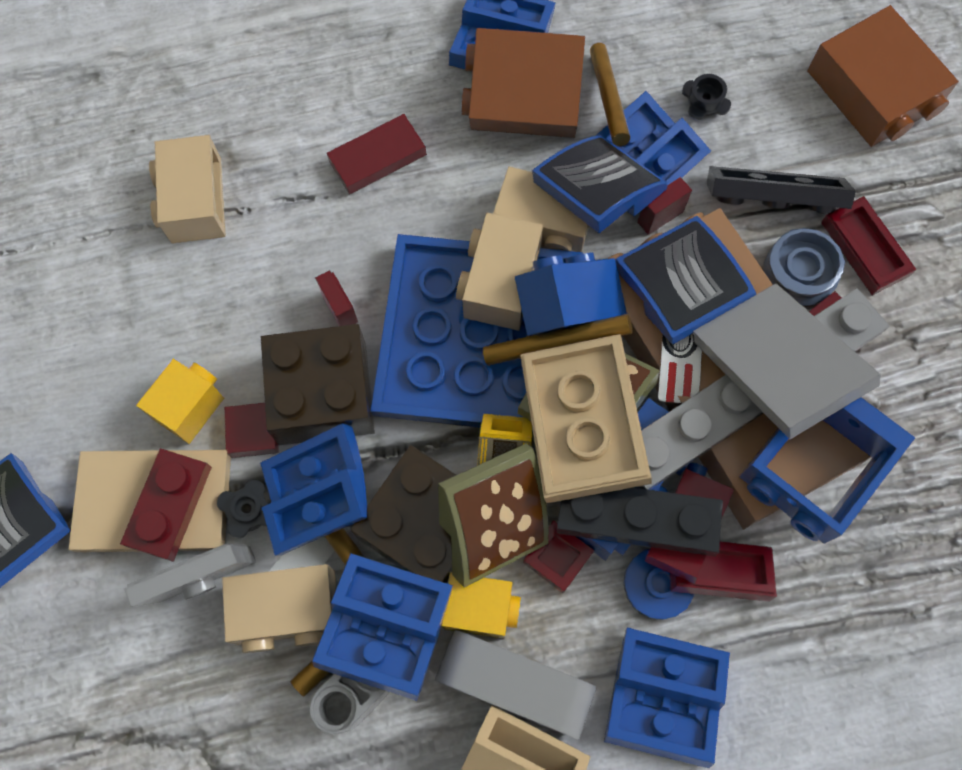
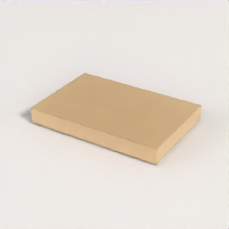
M621 334L520 354L543 495L546 503L652 484Z
M159 450L80 451L68 550L73 552H141L125 547L120 542ZM168 450L206 462L212 467L178 551H209L224 545L227 516L225 512L217 507V499L222 492L229 491L231 457L227 454V450Z

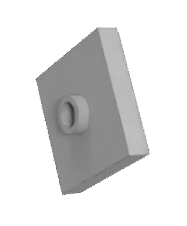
M226 543L127 584V588H124L130 607L160 603L182 593L185 600L216 588L214 580L256 563L250 546Z

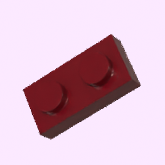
M160 448L120 544L174 562L212 467L206 462Z

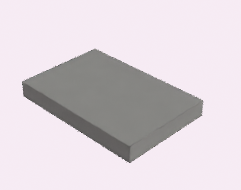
M777 284L770 286L693 331L694 343L789 439L794 438L880 386L881 374Z

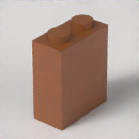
M891 5L820 44L807 70L870 147L886 138H889L891 141L897 140L912 128L915 121L922 117L928 121L937 116L948 106L949 101L947 97L959 82Z
M477 28L475 44L467 43L465 69L466 71L473 72L471 88H463L462 115L469 116L471 130L575 138L578 126L585 36Z

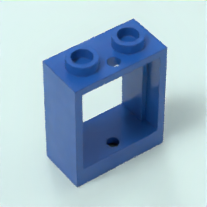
M862 397L823 420L872 457L829 515L767 467L789 439L779 428L776 429L739 476L748 483L747 489L752 496L767 506L775 505L792 518L790 523L794 529L810 540H820L825 544L842 536L915 439L913 435Z

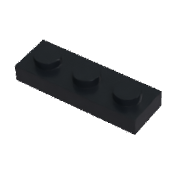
M709 166L707 186L711 195L717 197L719 202L732 205L743 204L744 199L762 201L763 205L776 209L789 208L790 203L807 205L808 209L816 212L833 213L836 208L852 209L856 193L851 184L845 178L716 166Z
M634 487L562 500L557 533L716 557L720 546L723 500Z

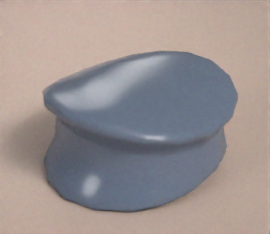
M792 229L782 235L773 247L770 248L764 261L763 271L773 285H779L800 305L813 306L823 301L837 288L844 271L845 260L840 247L828 235L814 229Z

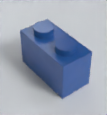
M590 252L568 257L565 259L566 263H564L562 255L552 256L532 262L534 271L515 276L527 336L627 314L615 258L595 260L594 253Z

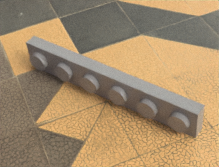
M858 288L814 316L854 351H857L890 327ZM727 375L723 376L641 430L652 484L639 486V488L651 490L762 415L763 412Z

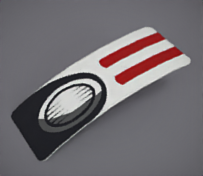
M662 334L658 399L660 401L681 403L678 396L693 397L699 393L702 350L694 343L693 334L673 345Z

